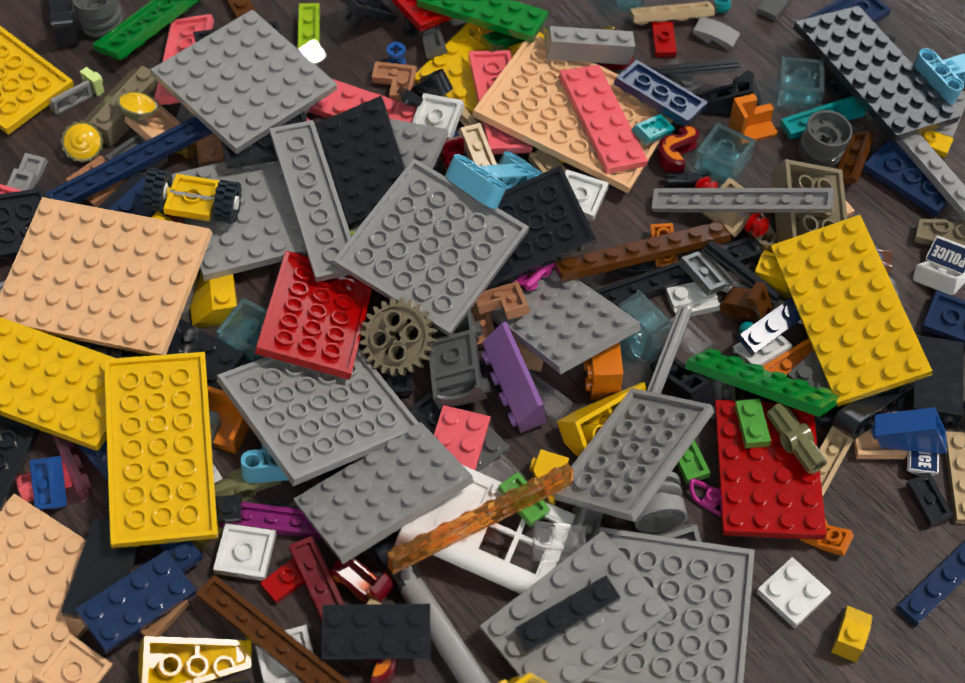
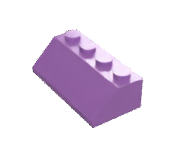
M503 322L482 342L485 351L481 352L486 366L491 364L493 371L490 372L494 385L499 384L502 392H499V396L503 406L508 405L511 410L508 413V417L512 426H517L520 433L547 423L543 402L507 322Z

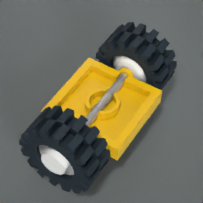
M153 168L148 170L142 192L144 194L142 198L144 209L209 222L212 213H214L213 218L215 221L233 224L236 222L240 211V199L242 198L241 183L176 174L172 182L173 176H171L172 173L170 171Z

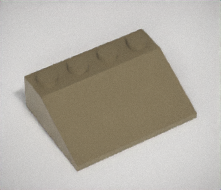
M787 159L771 170L772 188H834L835 191L833 213H775L778 243L848 219L842 170Z

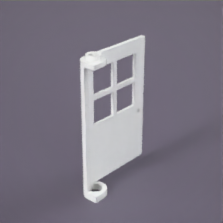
M464 466L472 474L474 483L403 526L395 546L402 548L404 543H407L521 594L556 567L575 515L545 502L551 510L544 518L556 523L547 545L521 534L526 523L523 519H521L517 531H513L491 521L499 499L507 501L497 490L502 482ZM488 526L514 538L505 560L478 549ZM518 540L544 551L536 574L509 563Z

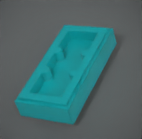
M659 114L635 124L631 131L647 145L672 134L675 128Z

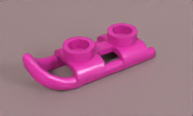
M554 263L534 271L532 276L525 275L512 281V283L518 281L519 285L524 287L526 291H532L538 287L537 282L541 280V277H547L552 273Z
M692 478L689 483V492L693 500L698 505L721 518V512L715 509L717 505H720L719 489ZM694 484L707 490L702 500L695 494Z

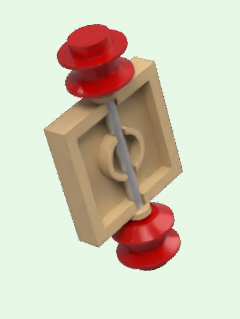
M706 176L696 182L695 188H718V183L715 181L711 182V178ZM729 177L720 188L744 187ZM701 212L702 215L712 222L721 221L734 238L744 227L747 232L753 230L752 235L754 237L763 236L769 229V219L766 217L761 219V213Z

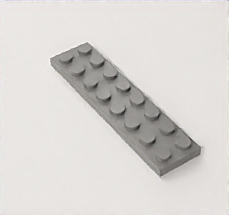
M310 120L269 128L270 137L315 282L350 275L333 264V259L351 238V234L314 121Z

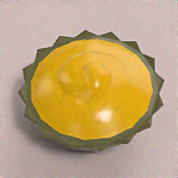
M123 91L116 98L120 112L134 121L151 118L160 107L154 96H149L147 93L140 91Z
M81 120L79 122L73 121L71 125L66 126V130L62 132L60 142L62 150L66 152L67 157L72 158L73 161L83 163L98 157L99 152L103 150L104 140L98 126L93 125L91 121L85 122Z

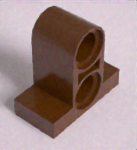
M756 282L752 289L731 287L720 304V310L726 316L753 321L754 323L773 311L766 285L762 282Z

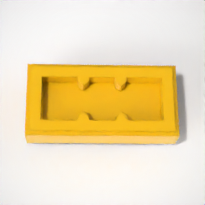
M932 130L920 133L939 156L946 158L954 138Z

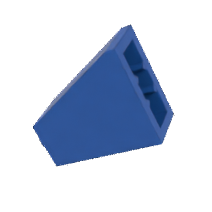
M935 407L875 414V424H872L871 431L873 439L878 440L881 448L938 454L947 453L946 430Z

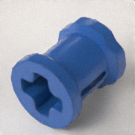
M399 42L389 44L387 46V54L389 55L387 63L395 64V59H397V64L406 65L404 58L405 46Z

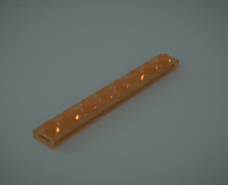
M568 463L561 467H555L547 474L539 478H532L525 485L517 489L512 488L504 495L496 499H490L472 511H465L460 517L450 522L441 523L434 530L421 533L403 545H396L391 551L387 552L389 569L395 574L571 486L574 470Z

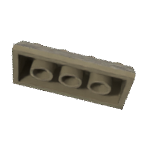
M144 66L128 72L83 121H91L93 125L98 126L99 131L102 132L104 144L113 147L130 128L125 122V116L120 112V108L117 105L116 98H118V94H122L123 91L129 92L132 90L134 92L147 93L155 98L158 81L151 76V70Z

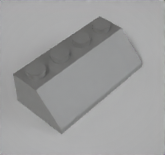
M544 26L543 28L547 60L629 65L635 49L633 31Z

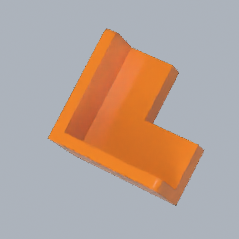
M755 94L734 98L728 128L738 146L777 135V130L771 122L774 111L771 103L756 107L758 99Z
M207 386L210 423L220 426L213 441L214 448L237 454L249 429V425L223 390Z

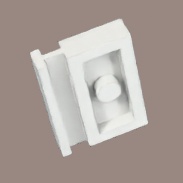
M695 282L666 289L665 294L675 315L680 305L688 306L692 309L690 317L720 311L717 294L714 293L707 296Z
M780 335L753 356L750 355L741 342L733 346V353L738 354L744 363L763 366L792 349V344Z

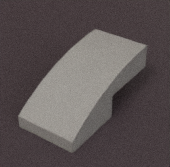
M705 17L699 18L692 31L693 34L709 44L713 40L728 51L732 49L740 35L739 32L731 27Z
M25 153L19 168L13 169L7 186L22 191L33 189L42 176L48 161L44 157Z

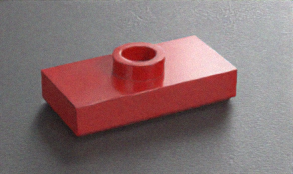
M652 22L655 58L676 57L677 51L673 22Z
M293 559L260 582L263 590L276 605L304 584Z

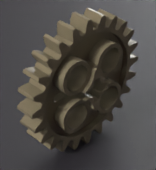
M390 298V305L381 301L382 309L374 306L375 314H366L370 321L369 323L362 322V325L367 329L359 333L365 336V339L359 343L367 346L362 351V354H370L366 361L369 363L375 362L374 369L378 370L382 367L381 373L387 374L390 370L392 376H396L399 370L400 375L406 376L407 369L411 373H415V365L423 368L421 360H430L426 353L427 351H435L430 347V343L437 342L436 339L431 338V335L436 333L437 330L429 327L434 323V320H426L430 313L428 311L421 312L422 305L417 304L414 307L415 302L409 300L406 304L404 298H400L397 304L396 299ZM395 315H399V323L396 326H393V317ZM417 328L418 336L416 339L411 340L410 333L413 329ZM397 333H399V336L401 337L399 341H397V338L395 337ZM382 334H385L386 341L380 346L378 339ZM400 348H403L404 356L398 360L396 353Z

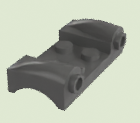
M470 310L451 336H448L432 325L429 326L437 330L436 333L431 335V338L436 339L437 342L430 343V347L435 351H428L433 399L438 408L442 409L443 405L455 407L487 399V393L491 392L488 379H483L480 372L477 341H480L479 336L483 335L480 321H475Z

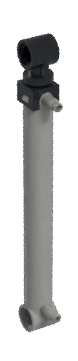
M392 533L371 546L372 553L378 564L382 568L389 565L387 573L400 598L403 597L407 604H430V639L459 683H490L424 583L423 575L414 561L411 562L409 558L403 557L405 556L403 547L395 546L398 537Z

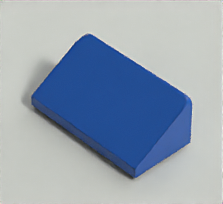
M61 456L29 460L35 507L42 510L67 506Z

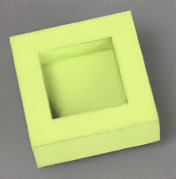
M87 67L80 71L82 81L88 80L90 82L92 92L95 95L100 96L104 93L103 79L99 73L93 72Z

